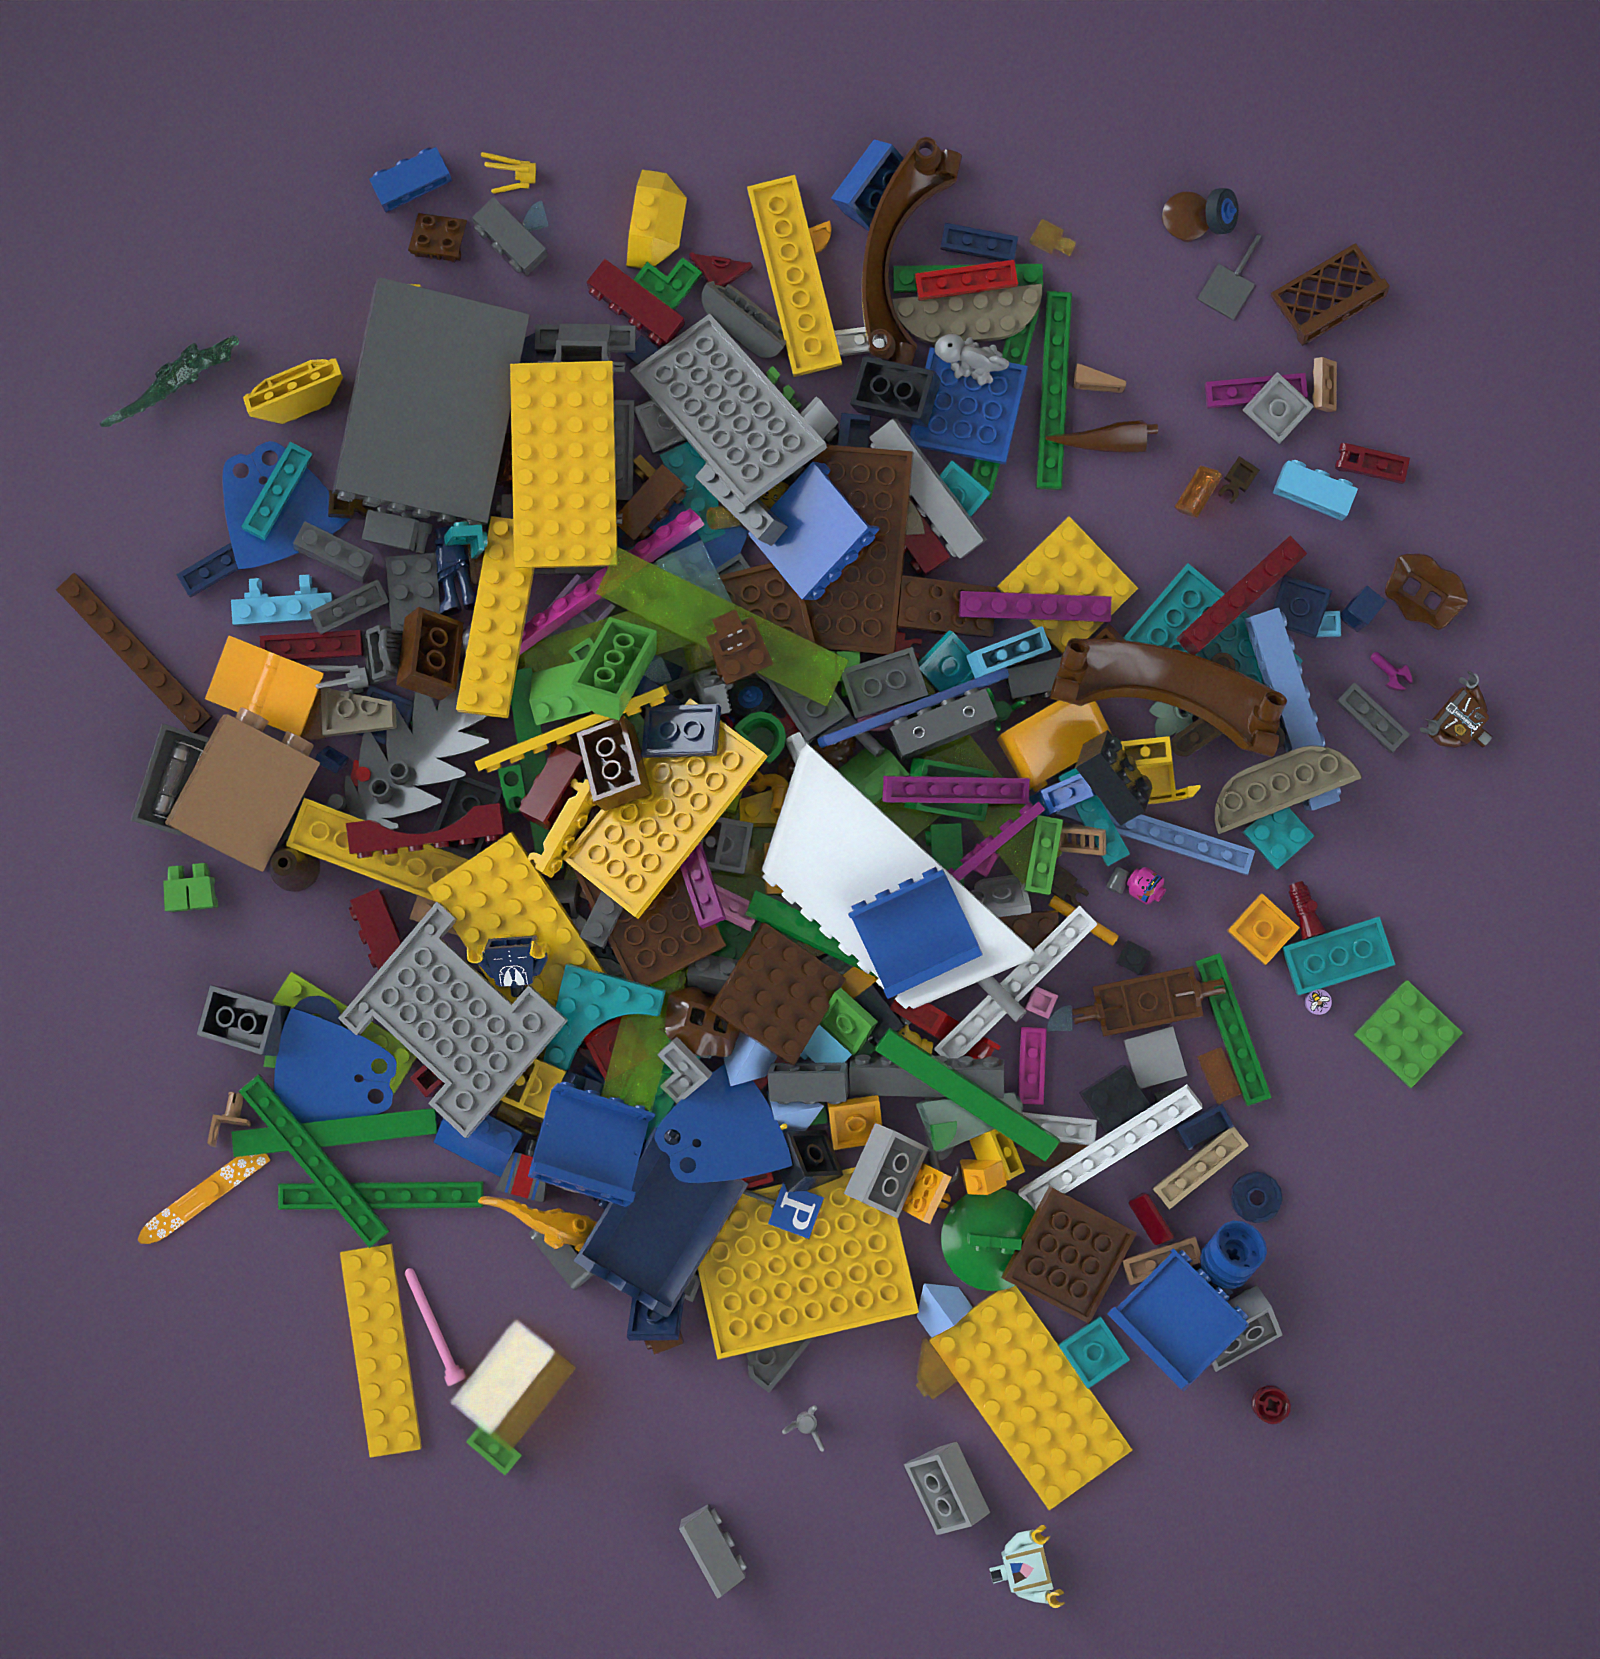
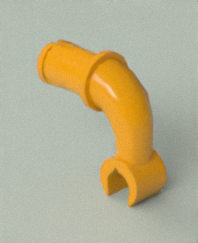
M756 771L751 777L754 782H751L749 786L755 792H762L767 786H771L773 799L770 810L773 814L780 815L789 787L787 780L777 774L763 775L761 772Z

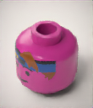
M1143 867L1140 870L1137 868L1127 882L1129 894L1146 905L1151 904L1154 900L1159 902L1166 892V889L1163 888L1164 878L1148 867Z

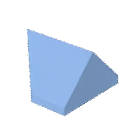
M740 1032L732 1054L724 1057L730 1086L767 1076L770 1065L775 1062L777 1056Z
M766 1091L768 1104L773 1111L774 1120H777L779 1125L787 1124V1128L782 1130L783 1135L787 1131H806L824 1107L819 1102L813 1104H804L803 1102L779 1104L777 1102H770L769 1091Z
M924 1283L917 1318L932 1338L953 1327L973 1307L959 1287Z

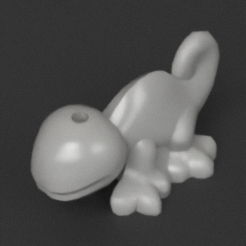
M947 334L940 337L935 344V353L943 361L951 363V369L955 371V378L958 379L961 376L967 378L971 375L980 386L993 382L989 372L1002 371L1009 366L1008 360L1003 358L1002 354L997 351L996 345L980 348L979 343H974L972 337L963 341L957 334Z

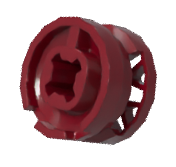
M1266 1385L1260 1387L1252 1397L1254 1413L1268 1424L1281 1423L1288 1417L1291 1411L1288 1396L1284 1391L1275 1386Z

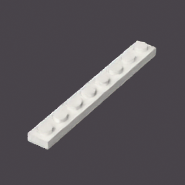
M1079 905L1034 949L1036 953L1030 960L1019 964L1000 984L1019 1002L1098 923ZM987 995L934 1050L940 1056L947 1058L964 1056L1006 1012L990 995Z
M1186 1084L1019 1189V1196L1025 1199L1036 1212L1049 1186L1064 1194L1199 1111L1202 1109V1103Z

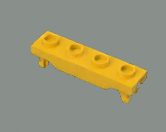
M572 779L571 786L578 793L576 796L568 799L543 843V854L530 853L528 859L530 861L533 860L536 864L535 868L550 878L560 870L562 857L574 844L576 835L585 826L591 809L596 805L593 802L588 779H585L583 783H578L577 779Z

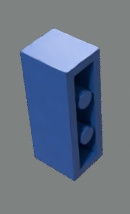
M437 147L421 150L418 156L411 159H402L396 163L395 167L388 170L382 169L377 171L369 180L386 213L451 182L452 178Z

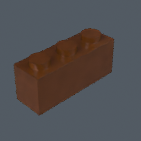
M662 464L618 513H622L623 522L622 524H617V526L637 543L647 539L653 533L652 528L658 521L660 523L668 517L670 507L684 499L688 486Z

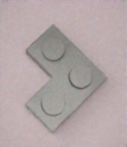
M678 1037L673 1039L657 1054L674 1072L660 1087L677 1104L681 1099L688 1097L712 1075V1072Z

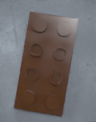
M902 575L897 627L927 630L930 633L945 635L950 630L960 635L991 638L993 637L994 618L959 617L960 591L996 592V587Z

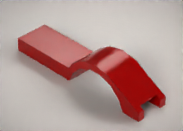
M895 999L890 1007L894 1013L940 1041L960 1023L930 1003L914 1009L910 1006L905 1009ZM983 1036L965 1056L972 1057L973 1059H984L990 1057L995 1049L999 1051L1001 1046Z

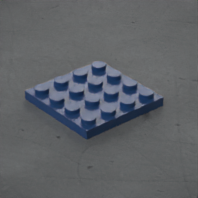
M930 347L925 369L934 370L941 379L928 427L912 424L910 437L919 448L1006 465L1028 366L1009 362L1007 369L989 372L993 378L992 383H985L983 386H980L971 375L967 378L964 376L958 379L955 378V371L951 369V363H947L939 358L935 353V348Z

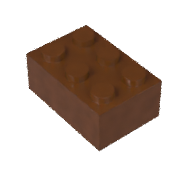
M422 607L416 608L404 619L396 685L438 700H443L454 692L457 686L464 622Z
M624 715L621 716L620 720L613 719L577 733L593 802L601 809L608 811L652 794L635 726Z

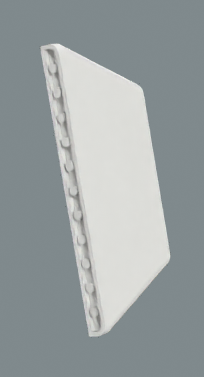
M806 744L801 749L762 867V871L765 873L762 877L772 887L777 884L783 890L781 895L791 904L796 902L803 908L800 912L811 922L815 919L821 925L819 930L826 937L837 939L840 942L838 947L847 956L853 954L859 960L857 965L867 974L870 972L874 973L878 977L876 982L884 989L853 920L848 916V913L853 911L851 906L863 900L867 904L876 900V894L887 889L892 893L900 889L898 884L910 878H913L914 882L924 878L922 873L934 867L938 871L943 869L983 955L898 994L895 999L905 1009L909 1006L913 1009L1030 960L1036 952L809 744Z

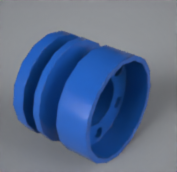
M1233 1220L1224 1223L1202 1249L1200 1255L1201 1268L1211 1278L1210 1281L1222 1288L1235 1289L1241 1287L1265 1261L1267 1255L1266 1242L1261 1233L1246 1222Z

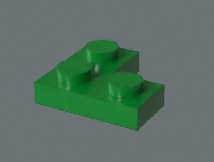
M682 257L668 276L647 262L633 280L675 310L702 276V272Z

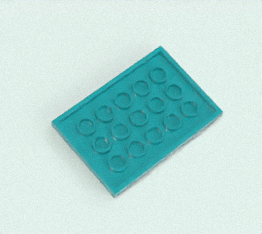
M1187 563L1125 635L1124 639L1126 641L1152 644L1188 653L1176 638L1217 602L1224 593ZM1244 611L1200 650L1196 656L1211 661L1212 657L1217 653H1228L1235 661L1237 672L1265 685L1244 618L1250 617V615ZM1294 653L1295 659L1301 664L1303 660Z

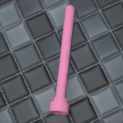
M408 1268L405 1271L406 1279L445 1365V1381L448 1386H451L467 1378L464 1369H460L459 1365L455 1364L417 1275L412 1268Z

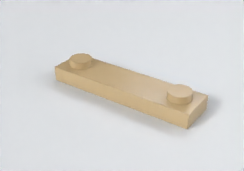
M1235 1127L1226 1129L1152 1189L1165 1206L1171 1209L1249 1145Z

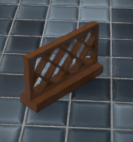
M1355 243L1271 292V297L1297 333V339L1303 346L1385 298L1390 285L1385 278H1380ZM1354 253L1359 260L1358 267L1343 264L1344 258ZM1328 267L1339 269L1337 279L1322 277L1323 270ZM1341 271L1355 272L1354 283L1339 280ZM1359 273L1370 275L1374 282L1368 286L1357 284ZM1306 280L1317 281L1316 292L1301 289L1302 282ZM1320 282L1335 285L1333 295L1318 293ZM1338 286L1352 288L1351 296L1347 298L1336 296ZM1285 292L1297 294L1295 304L1283 302L1280 295ZM1299 295L1314 297L1312 308L1297 305ZM1316 299L1331 301L1330 308L1325 311L1314 309ZM1295 311L1310 313L1309 320L1299 325L1294 318Z

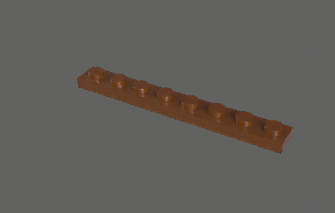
M76 573L70 575L55 589L190 732L196 734L213 718Z

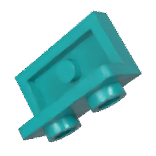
M469 522L454 523V526H451L444 535L445 546L470 544L472 559L478 558L484 551V547H487L488 544L487 533L482 532V525H469Z

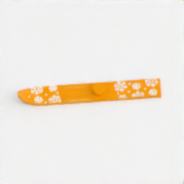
M267 1154L236 1157L153 1217L141 1230L138 1242L140 1244H150L167 1237L270 1162V1157Z

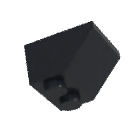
M873 985L854 998L862 1008L878 1021L867 1039L870 1043L875 1041L878 1044L889 1028L897 1031L903 1027V1024Z
M826 1130L787 1131L784 1134L792 1166L780 1169L779 1171L787 1192L808 1191L843 1176Z

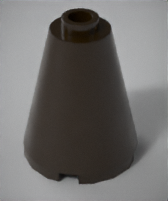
M284 843L272 854L269 870L273 881L280 888L299 892L316 882L320 874L321 863L319 858L287 847L286 843Z

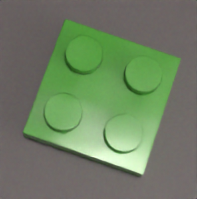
M839 988L829 1001L830 1007L819 1025L855 1056L864 1046L878 1021L842 988Z

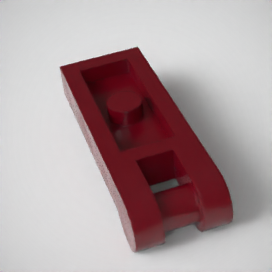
M1347 443L1340 444L1339 453L1341 454L1339 460L1336 461V470L1353 472L1400 484L1405 482L1410 461L1409 457ZM1350 455L1357 456L1356 463L1349 462Z

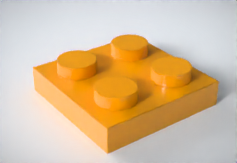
M1261 893L1230 926L1227 932L1263 965H1266L1300 927Z
M878 1095L847 1099L846 1102L839 1104L828 1103L834 1150L865 1146L875 1123L882 1126Z

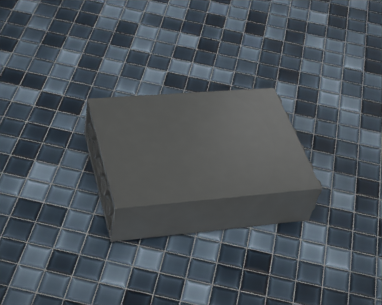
M378 277L373 289L332 492L338 495L337 499L352 502L355 498L363 500V505L376 508L380 504L388 506L387 510L402 513L405 510L413 511L412 516L424 519L435 516L438 517V522L452 524L455 521L469 522V525L483 526L487 524L511 409L510 364L520 363L529 314Z

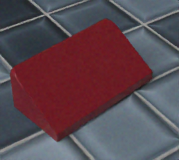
M1143 1192L1128 1202L1154 1245L1174 1238V1235L1147 1193Z

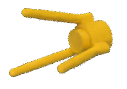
M485 152L481 153V157L508 163L485 162V167L515 171V180H520V183L492 189L491 192L493 194L519 188L529 189V183H536V163Z

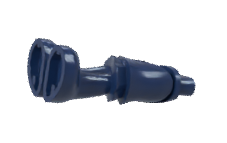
M451 526L436 529L437 539L434 541L436 545L437 576H439L438 583L444 585L445 599L439 607V612L444 616L456 615L462 611L455 587V577L458 576L465 610H474L477 593L474 591L468 569L471 565L469 564L470 560L464 546H445L444 535Z

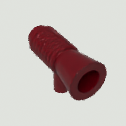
M1303 881L1289 885L1290 891L1288 893L1290 894L1293 907H1295L1296 916L1299 917L1302 940L1326 933L1324 926L1315 913L1318 904L1311 899L1309 889H1307L1308 886L1304 885Z

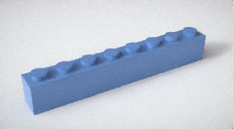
M1275 608L1244 618L1265 686L1280 692L1287 699L1286 706L1280 716L1279 725L1285 733L1284 746L1286 752L1309 745L1325 746L1324 736L1321 732H1318L1316 725L1318 722L1317 714L1310 707L1308 700L1310 698L1309 689L1306 684H1303L1301 678V664L1295 659L1293 650H1295L1293 639L1291 636H1288L1285 628L1287 620L1284 613L1280 612L1279 608ZM1338 787L1302 801L1304 809L1313 811L1339 802L1341 789Z

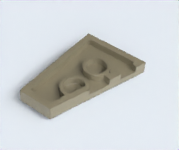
M327 687L321 688L323 736L332 737L397 729L395 703Z

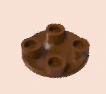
M1185 191L1177 193L1166 202L1162 213V223L1172 236L1184 242H1191L1205 234L1209 228L1206 220L1207 201L1201 195L1194 192Z

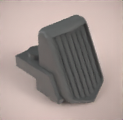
M378 625L366 630V634L362 635L368 685L380 684L397 677L403 631L394 630L389 626Z

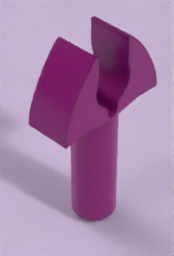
M1374 652L1371 655L1370 659L1389 676V682L1385 685L1386 687L1397 691L1406 690L1405 687L1398 683L1397 676H1402L1409 684L1413 682L1407 665H1404L1401 669L1395 668L1378 652Z

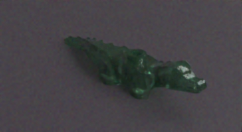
M232 335L213 347L202 350L198 349L196 343L189 345L173 363L168 362L155 372L157 379L135 402L99 423L100 426L110 427L112 424L120 423L128 417H133L138 412H144L146 408L155 406L158 401L164 400L171 393H175L185 383L190 385L199 378L198 373L203 369L228 362L231 359V350L235 345H238L239 338Z

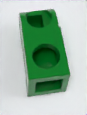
M517 764L499 768L498 773L509 814L520 812L521 801L527 795L522 765Z

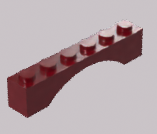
M1290 535L1185 629L1176 640L1188 653L1196 655L1307 555L1305 550Z
M500 803L474 806L454 824L439 831L426 834L397 832L374 820L346 823L349 854H357V859L373 857L372 852L382 851L383 855L397 854L399 848L408 847V852L424 850L423 845L433 844L434 849L449 847V842L459 841V845L474 844L475 838L484 837L485 842L500 840V835L506 834L503 808Z

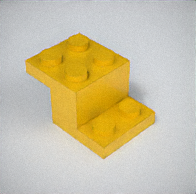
M538 1056L500 1101L544 1118L551 1089L557 1083L561 1084L567 1071L544 1062V1058Z

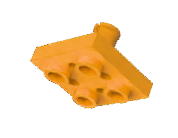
M922 1162L902 1210L930 1224L938 1207L941 1209L948 1207V1204L941 1200L951 1201L950 1195L945 1193L952 1177Z

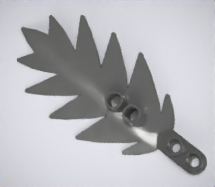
M459 669L456 690L443 700H440L438 710H436L432 697L415 692L412 717L413 735L396 707L397 729H389L386 734L388 761L372 733L365 732L363 734L359 767H367L371 772V777L366 782L358 780V792L349 775L345 777V799L348 811L350 812L349 815L365 821L374 820L389 829L396 830L399 828V825L385 819L421 812L442 802L441 799L414 786L438 784L466 776V772L439 760V758L470 752L488 745L490 742L485 738L459 732L488 717L486 715L462 713L456 710L461 684Z

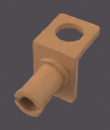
M229 1092L225 1114H222V1116L213 1114L207 1142L211 1147H216L221 1123L251 1126L250 1121L240 1117L244 1099L241 1093Z

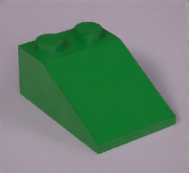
M913 758L910 776L993 777L994 771ZM905 802L904 808L985 821L988 803Z

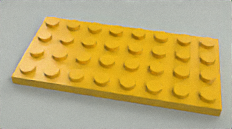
M613 361L510 364L514 567L518 569L618 566Z
M690 698L685 705L699 704ZM720 721L717 756L643 757L652 794L608 811L601 809L562 859L639 919L768 756Z
M512 831L427 889L436 902H440L457 918L453 928L465 946L470 947L472 950H477V945L481 944L484 951L488 940L493 938L537 935V945L541 946L543 942H547L546 952L548 961L541 974L535 976L533 983L525 986L526 988L532 986L556 1008L566 964L607 973L585 939L579 937L581 933L539 870L535 868L533 861L528 859L529 855ZM480 967L488 981L513 1004L518 997L511 996L510 986H497L494 979L490 978ZM546 1047L538 1055L540 1058L545 1056Z
M1016 1285L1005 1290L995 1291L974 1306L953 1327L929 1339L1049 1511L1132 1451L1130 1445L1090 1389H1087L1054 1338Z

